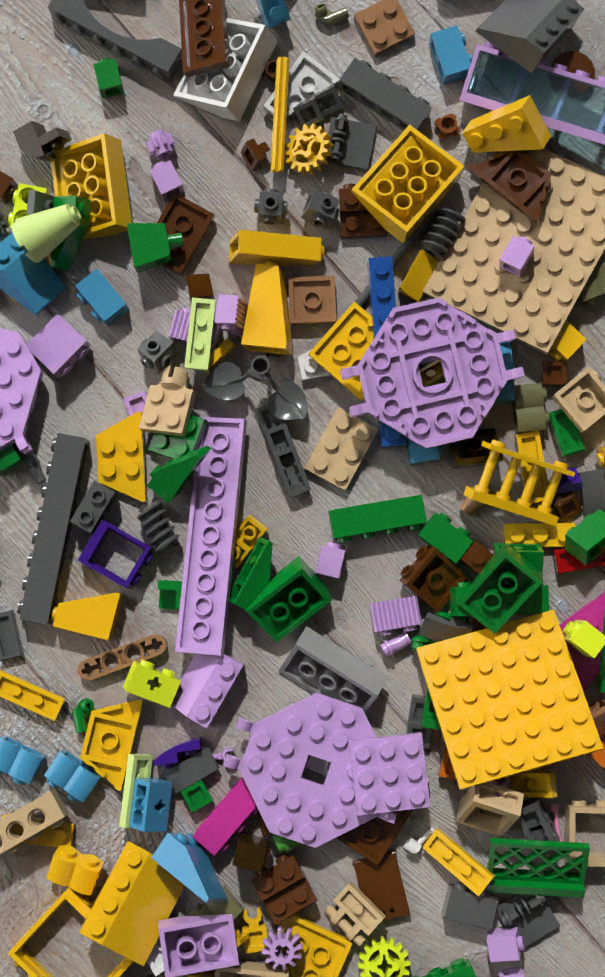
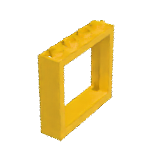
M68 887L8 952L10 958L15 961L14 965L18 968L22 967L28 973V977L54 976L24 948L25 944L66 900L86 918L94 904L86 895ZM124 957L107 977H120L133 961Z

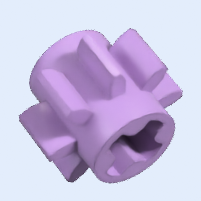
M157 130L149 135L150 141L146 142L151 156L156 154L158 159H164L173 154L172 148L176 147L171 133L166 134L165 130Z

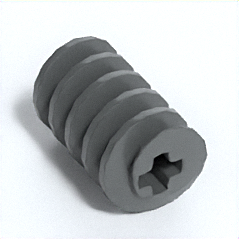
M447 208L439 209L437 216L433 219V224L428 228L429 232L424 235L425 240H422L420 243V248L438 261H444L445 259L440 253H449L448 249L444 246L453 245L449 237L457 238L458 235L453 230L460 231L462 227L457 222L464 223L466 218L454 210Z
M162 501L154 502L138 511L141 513L137 517L138 521L146 520L141 525L142 529H150L145 534L146 537H154L150 545H159L154 551L155 554H161L180 544L175 542L179 534L171 535L175 526L166 525L171 518H162L166 509L158 510Z

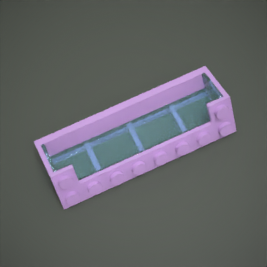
M485 42L484 46L476 45L459 99L460 101L494 111L530 95L547 127L605 145V77L599 76L598 80L591 79L588 72L576 70L574 74L567 72L568 67L554 63L553 67L545 65L546 60H543L530 73L493 44Z

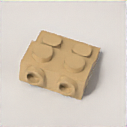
M587 367L552 396L553 400L581 433L605 415V385L601 382L599 374L591 370L590 367Z

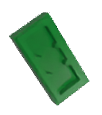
M559 409L549 412L550 426L561 457L564 458L585 451L586 449L579 430L563 410Z

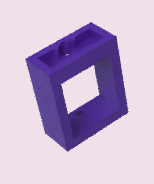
M101 519L78 561L121 586L130 589L131 586L135 587L142 577V574L139 572L143 565H149L154 554L151 553L153 547ZM109 531L144 549L127 580L93 561Z

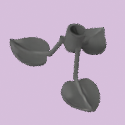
M266 353L265 355L255 357L251 361V369H248L244 376H241V370L236 364L231 362L220 363L211 370L202 383V388L212 397L223 401H233L244 394L245 386L242 381L246 380L251 374L258 379L267 378L272 388L276 391L268 399V407L273 416L280 420H303L307 414V400L301 387L294 382L286 381L278 388L270 375V362L267 358H269L270 354L274 357L283 356L282 354Z

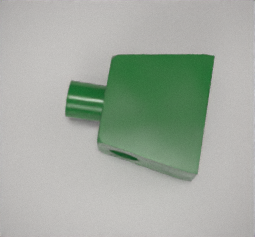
M165 223L127 224L133 264L137 273L171 262V249L184 247L182 233L168 235Z

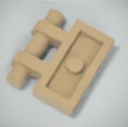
M349 882L333 900L340 907L338 911L331 904L324 911L331 918L330 921L334 925L337 924L346 933L345 937L350 942L353 940L359 947L366 940L359 933L362 929L369 936L386 917L352 882ZM345 914L356 923L354 926L343 917Z

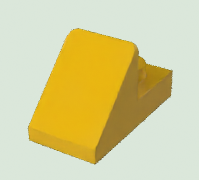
M534 769L510 776L512 790L523 793L524 797L554 798L558 796L555 772Z

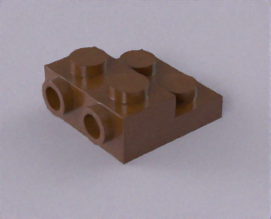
M356 184L343 185V188L339 189L338 193L340 199L341 239L387 237V231L351 192Z
M428 544L427 547L423 546L417 551L415 555L417 559L412 565H406L402 569V577L399 581L438 613L450 599L449 587H457V582H464L468 576L437 548Z
M288 854L279 857L275 860L277 865L270 869L266 866L262 867L261 873L255 871L256 877L251 879L275 925L318 902L303 869L294 855L289 857Z

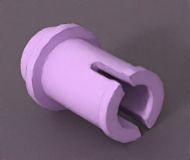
M403 632L388 641L383 640V644L380 647L386 657H394V653L412 645L407 633Z

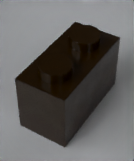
M240 832L232 865L261 873L262 865L267 867L271 854V847L267 846L268 839Z

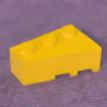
M530 95L472 119L462 132L473 153L544 149L551 137Z

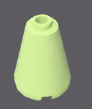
M69 204L37 212L14 220L12 224L13 235L20 247L25 246L29 251L25 255L33 262L39 263L80 225L81 215L75 206L71 207Z

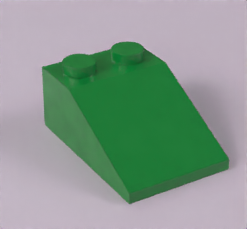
M505 543L458 601V605L496 634L542 584L543 573Z
M298 556L277 573L249 605L246 612L277 643L331 602L332 598L328 586Z

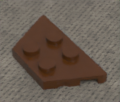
M522 150L504 151L501 154L488 157V160L476 165L473 163L468 167L469 172L536 225L539 223L552 173Z

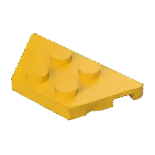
M138 411L96 435L97 474L99 483L141 502H147L144 432L139 429L142 411Z
M144 699L91 711L80 759L88 766H92L102 778H106L118 791H121L123 788L128 754L132 752Z

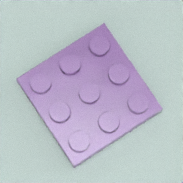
M421 732L349 740L357 816L430 807Z

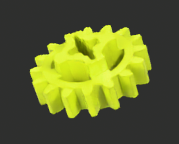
M382 935L380 942L372 938L371 946L363 945L366 953L359 952V958L363 961L358 962V968L364 969L360 972L361 977H375L371 972H376L380 977H390L394 971H397V973L392 977H403V975L410 974L406 966H410L411 962L410 959L405 958L409 955L407 949L401 951L402 943L398 942L395 945L393 937L385 941ZM388 949L394 951L397 955H391ZM376 950H379L374 957H370ZM383 955H385V959L387 960L385 973L383 972V968L381 966Z

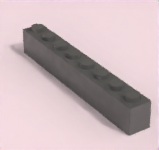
M58 433L57 438H53L51 452H54L52 461L48 462L46 474L49 475L48 482L43 485L41 494L42 498H44L43 506L39 507L37 512L39 526L38 530H34L32 536V544H35L33 553L29 554L27 560V567H30L28 577L25 576L22 584V590L25 591L24 598L19 601L17 613L20 614V620L46 625L52 624L51 615L56 606L72 528L70 520L75 513L89 440L86 438Z

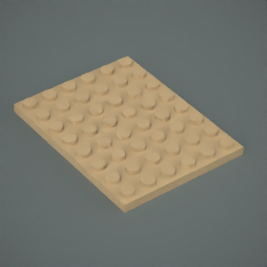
M546 149L522 150L552 173L539 223L536 225L483 183L464 216L466 222L460 223L462 229L456 230L457 238L451 239L453 245L447 247L449 253L443 254L442 257L445 260L439 261L423 290V294L432 299L440 297L455 309L461 310L473 319L499 332L514 329L515 340L548 355L605 251V176ZM513 235L518 238L520 236L525 237L534 245V254L521 277L499 267V259Z

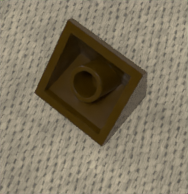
M495 428L480 429L476 431L473 438L449 443L452 469L485 466L491 450L481 446L482 441L491 443L492 439L498 441ZM500 453L496 464H499L503 461L502 453Z

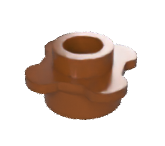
M454 114L437 118L434 122L435 127L439 130V138L442 140H446L451 135L457 136L461 131L460 127L457 126Z

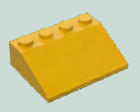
M409 125L352 188L351 192L386 231L404 244L460 180L465 166Z
M103 133L54 151L56 159L51 161L55 197L76 195L91 200L90 224L83 240L111 236L128 231L127 224L132 223L121 140Z
M127 841L79 933L144 966L159 938L158 920L169 918L185 885L151 858L153 856L152 853Z

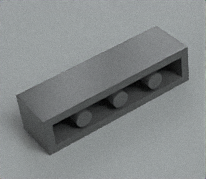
M354 58L339 80L340 90L403 131L409 125L420 131L430 116L432 107L429 106L425 99L415 97L403 85L398 86L385 73H378L372 69V66L365 60L360 61Z

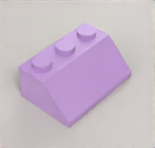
M225 652L224 656L195 654L181 678V683L171 705L189 719L208 728L244 663Z

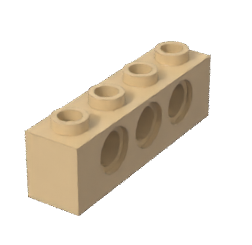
M55 788L0 819V838L2 840L0 854L5 851L11 854L21 848V842L27 838L33 841L44 834L42 830L48 826L54 829L65 822L63 818L69 812ZM35 811L44 813V822H38L35 819ZM14 823H19L23 826V834L15 833L13 829Z

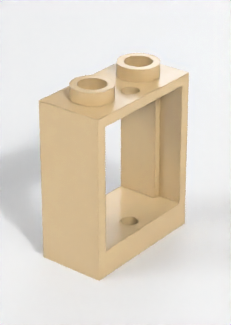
M489 782L470 787L460 800L456 823L502 837L521 816L524 794Z
M572 799V803H565L564 842H575L576 813L605 814V800H596V804H588L586 800ZM574 851L569 855L575 859L582 855L583 852ZM589 852L587 866L605 867V852Z

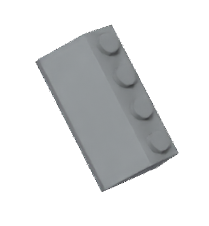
M307 626L279 669L280 673L310 692H318L362 707L364 713H366L378 697L387 679V676Z

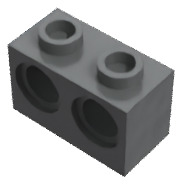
M94 480L70 522L93 534L101 519L104 520L118 493Z
M533 797L523 801L521 816L518 820L527 840L560 841V837L542 798ZM548 850L545 854L555 850Z

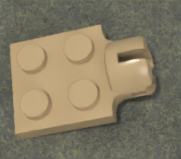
M167 366L163 370L160 383L158 385H150L139 429L142 432L185 437L196 392L193 389H188L191 376L187 370L175 366L174 372H171L173 366Z

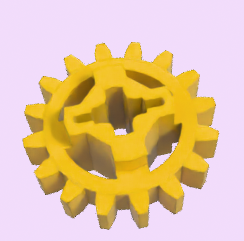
M304 124L302 131L296 128V135L289 136L292 141L291 143H285L289 150L284 152V155L288 158L286 163L291 166V169L305 176L307 172L314 175V169L321 171L322 163L326 165L329 163L326 158L327 156H332L329 149L334 147V145L330 142L331 136L321 126L317 127L315 124H312L311 127H308Z

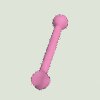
M551 803L549 810L553 813L554 826L560 837L559 842H562L557 814L559 806L556 803Z

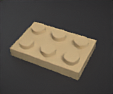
M338 407L304 469L345 491L379 429L357 417H351L350 413Z

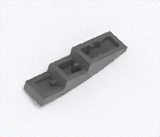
M268 404L256 408V414L289 498L311 490L285 421L273 416Z

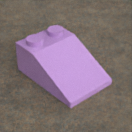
M232 914L181 916L158 920L165 977H176L239 965Z

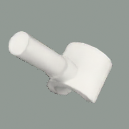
M431 827L417 841L410 837L404 844V848L410 853L415 854L419 852L424 841L435 830Z

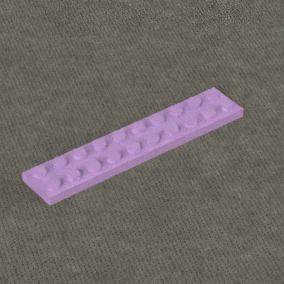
M200 417L207 420L208 423L198 449L208 445L211 450L193 476L175 652L224 656L247 420Z

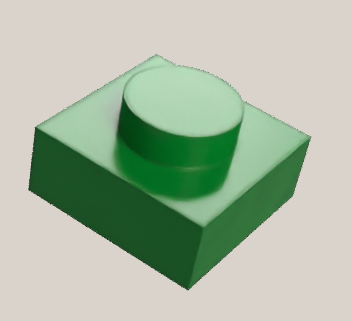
M203 779L180 791L191 812L214 800Z

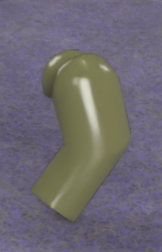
M322 3L315 7V17L317 20L328 25H334L349 18L346 7L334 12L328 10L325 4Z

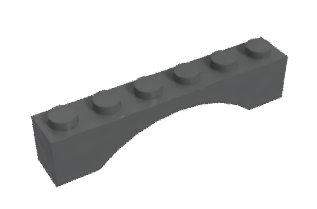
M51 0L48 5L51 18L56 23L62 26L66 24L76 34L90 37L96 45L100 47L105 45L110 48L118 57L123 58L125 56L135 66L151 70V73L159 79L165 78L170 81L182 61V49L163 38L150 40L133 39L112 32L91 14L84 0Z

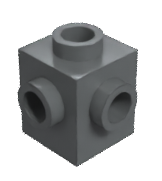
M314 188L306 199L301 218L311 222L316 227L326 229L331 222L335 223L339 216L340 209H337L340 199L333 197L330 193L321 192Z
M266 189L265 192L260 191L259 199H255L254 213H258L259 222L264 224H282V216L287 215L288 201H284L283 193H279L276 189Z
M157 330L148 339H145L137 349L143 366L149 370L152 368L158 373L169 366L178 355L174 343Z

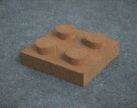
M381 0L354 14V20L374 57L415 37V32L398 0Z
M335 276L288 277L290 325L336 323Z

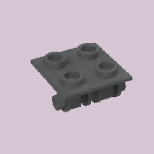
M339 114L337 118L331 117L328 134L331 136L330 142L334 147L329 149L332 156H327L326 160L329 163L368 170L376 125L348 120V116L345 114Z
M516 894L497 906L496 911L505 927H518L519 936L524 937L525 947L560 927L544 895Z

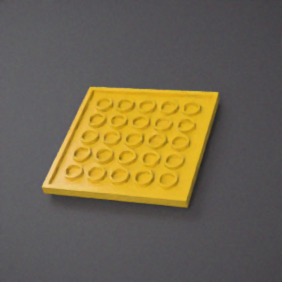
M554 610L505 623L496 634L486 628L416 648L459 790L603 749Z

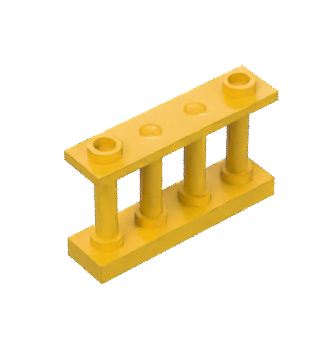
M493 439L491 443L482 441L481 446L491 450L479 485H476L475 488L466 486L463 495L471 500L556 526L559 517L551 513L552 509L550 507L562 475L566 474L574 477L575 472L568 470V464L555 460L554 464L506 449L505 443ZM502 453L511 456L512 459L500 492L497 491L496 495L489 493L490 489H488L499 455ZM524 460L533 463L521 498H518L516 502L510 500L509 492L520 462ZM542 467L554 470L542 504L538 505V508L531 507L530 499Z

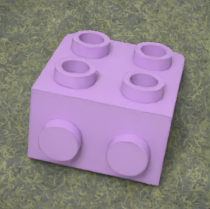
M55 315L27 344L31 353L57 378L66 375L72 369V365L78 359L83 358L91 347L90 343L60 315Z

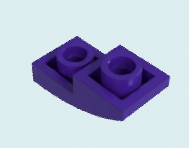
M201 737L189 739L170 747L154 760V766L160 765L161 769L172 768L180 760L179 752H183V756L197 754V749L202 748Z

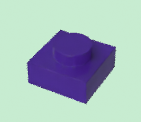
M575 467L568 469L575 472L574 477L566 474L562 475L557 488L559 493L582 489V480Z

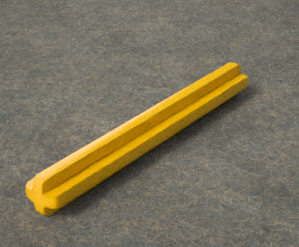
M278 57L276 62L271 153L272 173H282L284 170L290 62L287 57Z

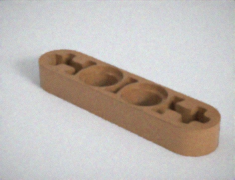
M154 634L85 659L79 664L78 674L84 680H93L131 666L133 661L141 662V659L147 660L156 657L166 651L167 640L160 634ZM154 638L157 641H162L163 645L159 647L160 651L157 652L153 648L147 651L149 656H145V649L141 642L145 641V646L153 643ZM132 646L140 649L141 654L137 660H132L128 656V649ZM110 654L118 658V665L115 668H109L105 663L106 657ZM97 658H100L101 666L105 672L101 673V668L92 671V676L89 673H84L83 669L87 667L86 663H89L90 666L99 664Z

